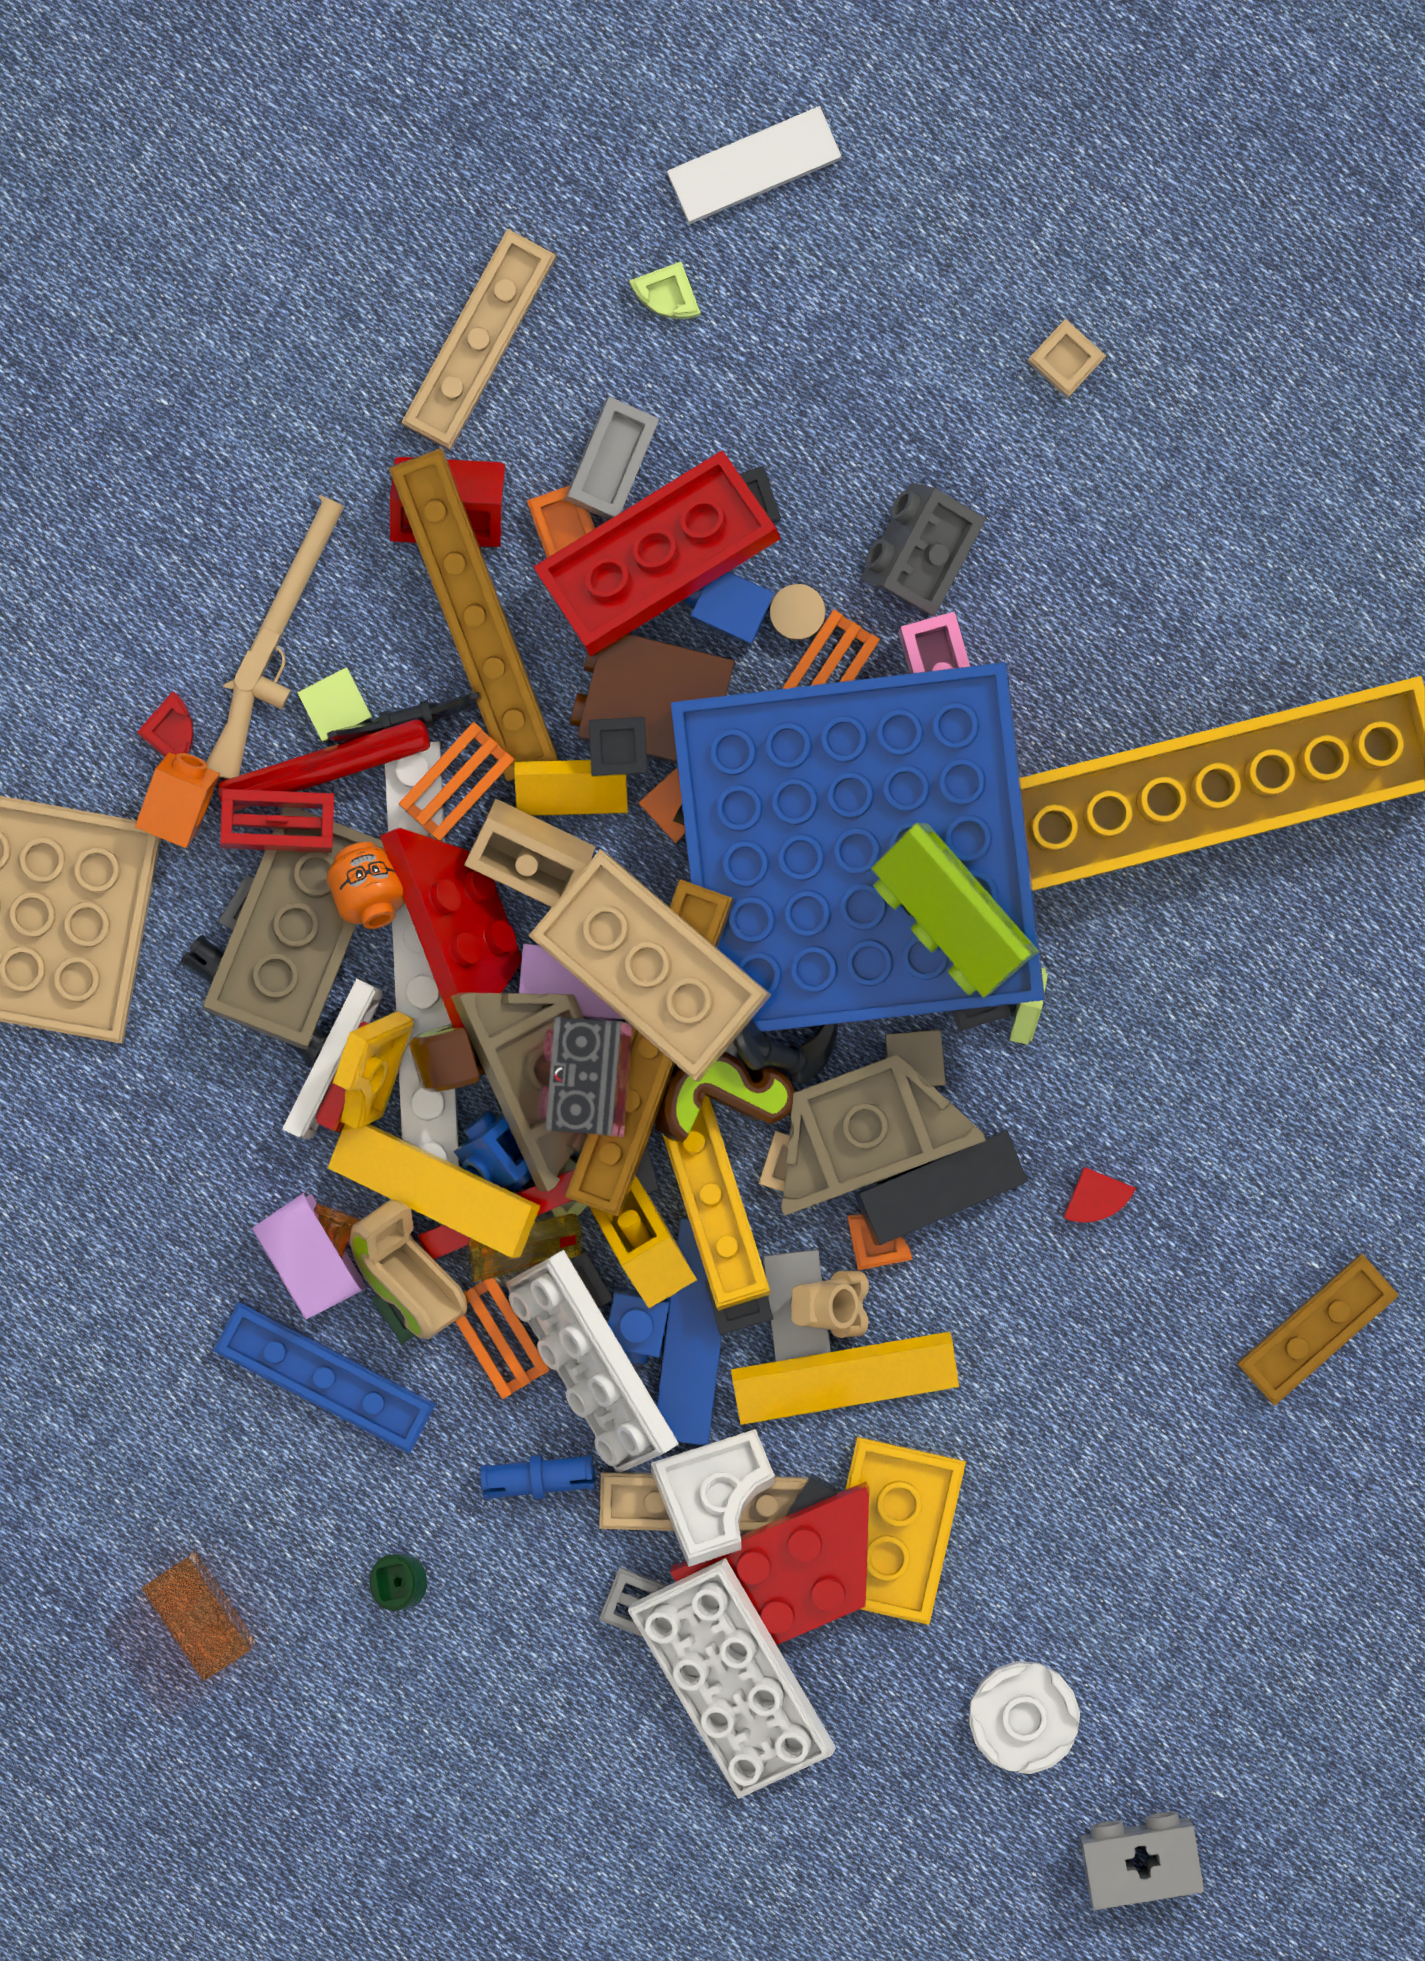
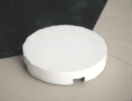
M1015 1661L997 1667L980 1681L970 1700L969 1725L976 1746L991 1763L1008 1771L1033 1774L1053 1767L1069 1753L1078 1733L1080 1710L1072 1688L1058 1672L1037 1662Z

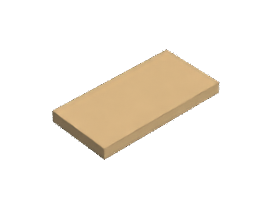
M603 850L597 852L529 934L530 938L695 1081H700L771 996L769 992Z

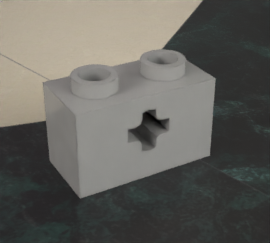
M1175 1811L1161 1812L1146 1816L1145 1825L1124 1828L1123 1821L1121 1820L1106 1821L1091 1825L1090 1834L1079 1835L1089 1900L1093 1910L1203 1893L1204 1886L1194 1826L1190 1819H1179L1178 1812ZM1138 1846H1144L1149 1855H1155V1857L1146 1859V1869L1136 1870L1133 1862L1125 1861L1135 1857V1848Z

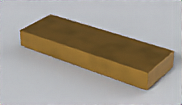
M1360 1253L1236 1364L1271 1404L1275 1406L1399 1295L1368 1259Z

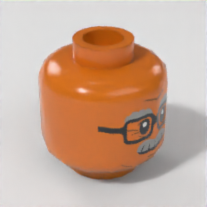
M359 842L340 850L335 855V862L330 866L326 878L341 918L351 924H363L367 929H376L391 923L396 917L395 912L404 905L405 901L402 896V884L387 857L385 849L376 847L372 842Z

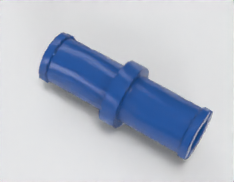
M588 1454L581 1457L544 1460L542 1455L530 1456V1462L481 1465L482 1490H485L483 1491L484 1500H491V1498L533 1494L534 1500L546 1499L547 1493L583 1489L595 1490L596 1475L595 1466L592 1465L594 1462L593 1455Z

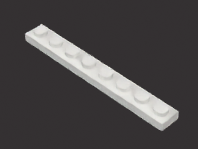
M440 741L430 742L431 746L426 751L385 763L388 832L401 827L435 839L403 810L398 803L440 759ZM442 774L414 803L419 809L423 810L443 788ZM443 805L430 818L438 826L444 820ZM445 836L443 837L441 842L445 843ZM404 903L395 912L396 917L392 921L396 1012H401L413 1018V1023L415 1024L399 1068L402 1139L460 1167V1159L453 1152L459 1147L456 1088L440 1092H428L421 1088L409 1047L413 1037L451 1024L409 911Z

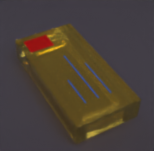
M571 1213L534 1223L520 1258H511L474 1239H470L468 1241V1266L473 1282L529 1269L562 1250L565 1251L568 1258L580 1255L581 1228L577 1215Z

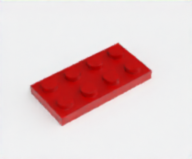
M722 450L546 558L533 568L591 657L779 541L781 537L771 519Z

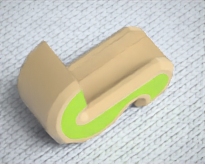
M387 1201L352 1226L350 1245L354 1260L372 1289L383 1300L395 1305L401 1311L405 1318V1326L417 1337L429 1340L466 1314V1297L460 1286L410 1235L413 1231L411 1208L400 1201Z

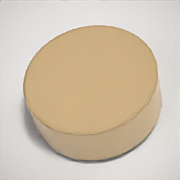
M792 584L782 588L774 596L770 606V620L774 629L782 637L793 641L806 640L814 636L823 625L825 605L819 593L813 588L803 584Z

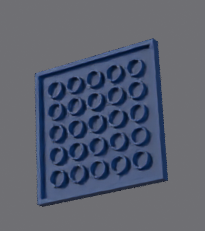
M1006 662L671 702L691 883L735 899L718 949L771 994L769 999L752 1018L760 1032L1045 1000ZM917 823H928L1039 950L1034 957L987 997L983 998L977 990L969 996L949 974L948 969L954 963L939 947L932 953L913 933L910 927L917 921L903 905L894 910L873 886L880 878L871 868Z

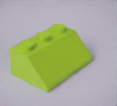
M928 823L915 824L871 868L880 878L873 884L878 893L894 910L903 905L917 921L910 927L913 933L932 953L939 947L954 963L948 969L949 974L969 996L976 990L983 998L989 996L1039 952Z

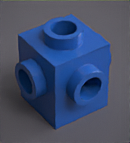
M488 1110L464 1129L469 1138L453 1151L462 1162L463 1169L502 1188L507 1186L511 1192L519 1189L532 1178L503 1113L494 1116Z

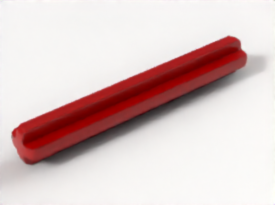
M415 719L230 778L218 784L220 801L222 803V789L297 792L428 750L431 746L429 732L421 720ZM233 805V812L250 806Z

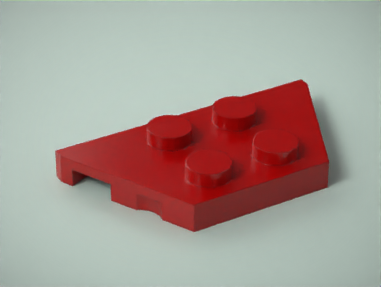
M401 827L380 836L382 844L402 884V896L452 1027L464 1028L466 1031L451 996L457 993H502L522 962V955L516 942L515 933L509 924L496 890L494 879L465 866L470 851Z
M865 1481L837 1495L742 1535L741 1550L688 1567L686 1560L671 1566L670 1573L677 1582L726 1558L776 1645L866 1607L869 1485Z

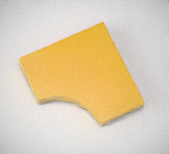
M397 1011L349 1032L333 1080L334 1084L345 1089V1104L340 1122L359 1129L383 1117L415 1024L413 1023V1018Z

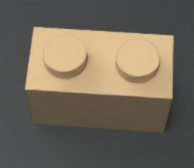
M495 798L472 845L465 866L553 907L591 861L596 846Z

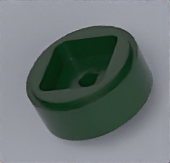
M408 1554L387 1555L379 1559L374 1565L370 1574V1590L373 1598L381 1607L392 1611L410 1609L419 1604L425 1595L427 1588L426 1572L422 1564L415 1557Z

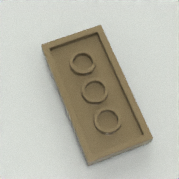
M283 807L280 816L320 817L300 808ZM333 822L332 853L265 850L202 1010L307 1050L357 924L344 921L339 915L326 878L328 870L335 862V855L345 847L359 842H372L376 847L384 848L382 841ZM274 829L272 835L321 837L322 831Z

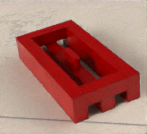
M222 789L220 848L332 853L334 793ZM233 805L322 809V817L233 814ZM232 827L320 830L322 835L320 837L232 833Z

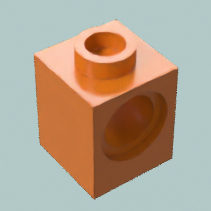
M169 752L155 768L135 828L187 848L200 831L220 773L207 768V763L194 755L186 753L175 755Z

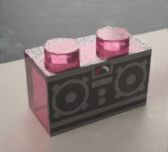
M555 1017L554 1029L547 1030L544 1041V1059L546 1063H551L549 1086L544 1085L542 1087L539 1099V1114L541 1119L546 1120V1131L624 1138L633 1034L632 1025L617 1021Z

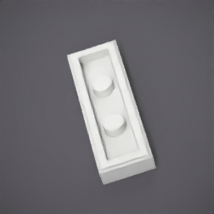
M818 106L667 171V175L690 225L838 162L842 156L821 107Z
M356 979L282 1128L283 1130L303 1139L310 1140V1138L314 1137L320 1125L316 1123L315 1117L335 1077L349 1032L358 1029L363 1021L371 1022L384 996L382 994L383 990Z

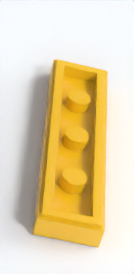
M704 1096L701 1109L687 1139L680 1143L669 1140L664 1135L663 1137L715 1304L719 1311L770 1295L771 1291L710 1098Z
M344 1124L328 1165V1169L394 1201L403 1202L412 1210L511 1258L521 1257L540 1208L539 1205L371 1124L359 1129Z
M951 1332L731 1369L740 1425L959 1387Z

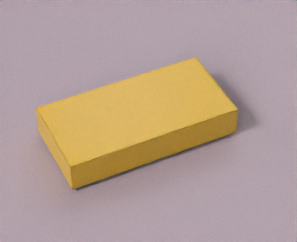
M591 760L515 762L516 808L531 816L628 813L627 775L592 777Z

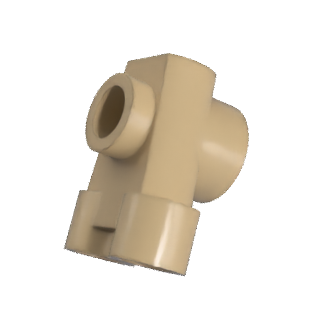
M838 1271L833 1274L831 1280L795 1286L792 1289L791 1300L792 1322L797 1326L830 1329L838 1338L863 1336L868 1329L869 1323L868 1316L863 1309V1300L869 1290V1282L866 1275L861 1271Z

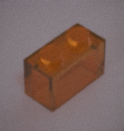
M195 1550L158 1574L142 1587V1590L203 1682L250 1651L255 1645V1640Z

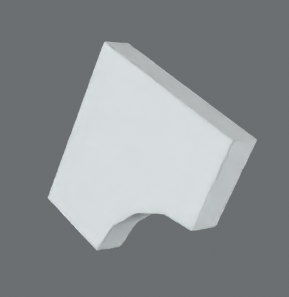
M756 1429L651 1463V1473L688 1567L741 1550L739 1524L743 1510L757 1494L775 1485V1475Z

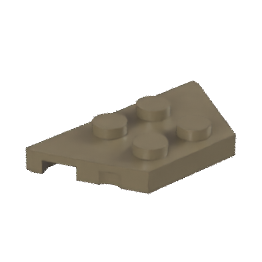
M457 993L451 996L452 1001L538 1191L548 1192L555 1188L560 1181L557 1177L558 1173L573 1152H580L588 1135L586 1133L545 1130L555 1017L584 1019L574 994Z
M899 1054L793 1093L791 1129L781 1209L784 1216L979 1144L986 1141V1138L976 1125Z

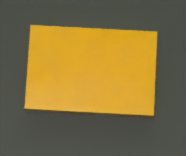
M857 1436L845 1490L867 1481L870 1488L866 1607L861 1608V1610L927 1625L930 1624L965 1469V1460Z

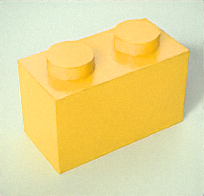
M636 1175L621 1216H615L590 1207L621 1266L648 1308L676 1294L679 1290L697 1280L662 1216Z

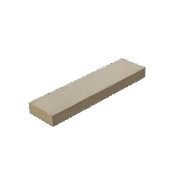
M507 228L401 422L403 426L449 451L452 450L557 258L555 254Z
M601 1472L599 1529L674 1531L652 1473ZM775 1476V1485L757 1494L743 1510L739 1524L740 1533H749L783 1518L809 1477Z

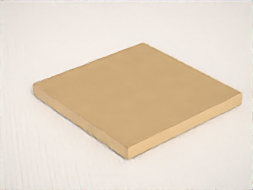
M0 796V1022L124 1044L161 838L135 828L136 820Z

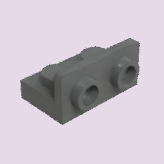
M912 482L907 490H904L896 498L891 509L892 519L882 538L877 540L869 549L865 559L866 568L861 576V580L871 586L882 588L924 614L935 617L986 518L934 487Z

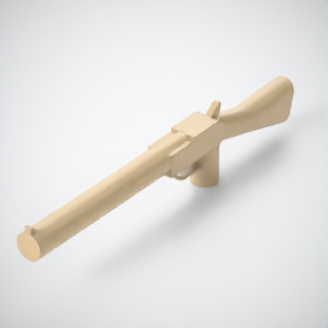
M319 495L322 503L250 650L247 651L236 673L235 679L223 685V688L233 689L228 721L206 761L207 768L220 773V778L230 779L240 775L255 697L282 710L291 694L290 689L277 683L286 664L285 655L278 647V644L344 509L343 505L322 495ZM277 649L282 656V665L275 680L271 681L263 677V674Z

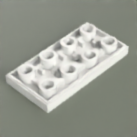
M564 1250L506 1282L510 1292L509 1302L514 1313L522 1321L528 1322L539 1340L537 1347L542 1360L549 1368L558 1372L567 1388L566 1398L571 1409L579 1417L585 1418L596 1436L594 1440L595 1448L606 1464L613 1466L616 1472L621 1473L660 1456L679 1444Z
M726 1558L630 1605L627 1611L738 1799L833 1755L836 1746Z

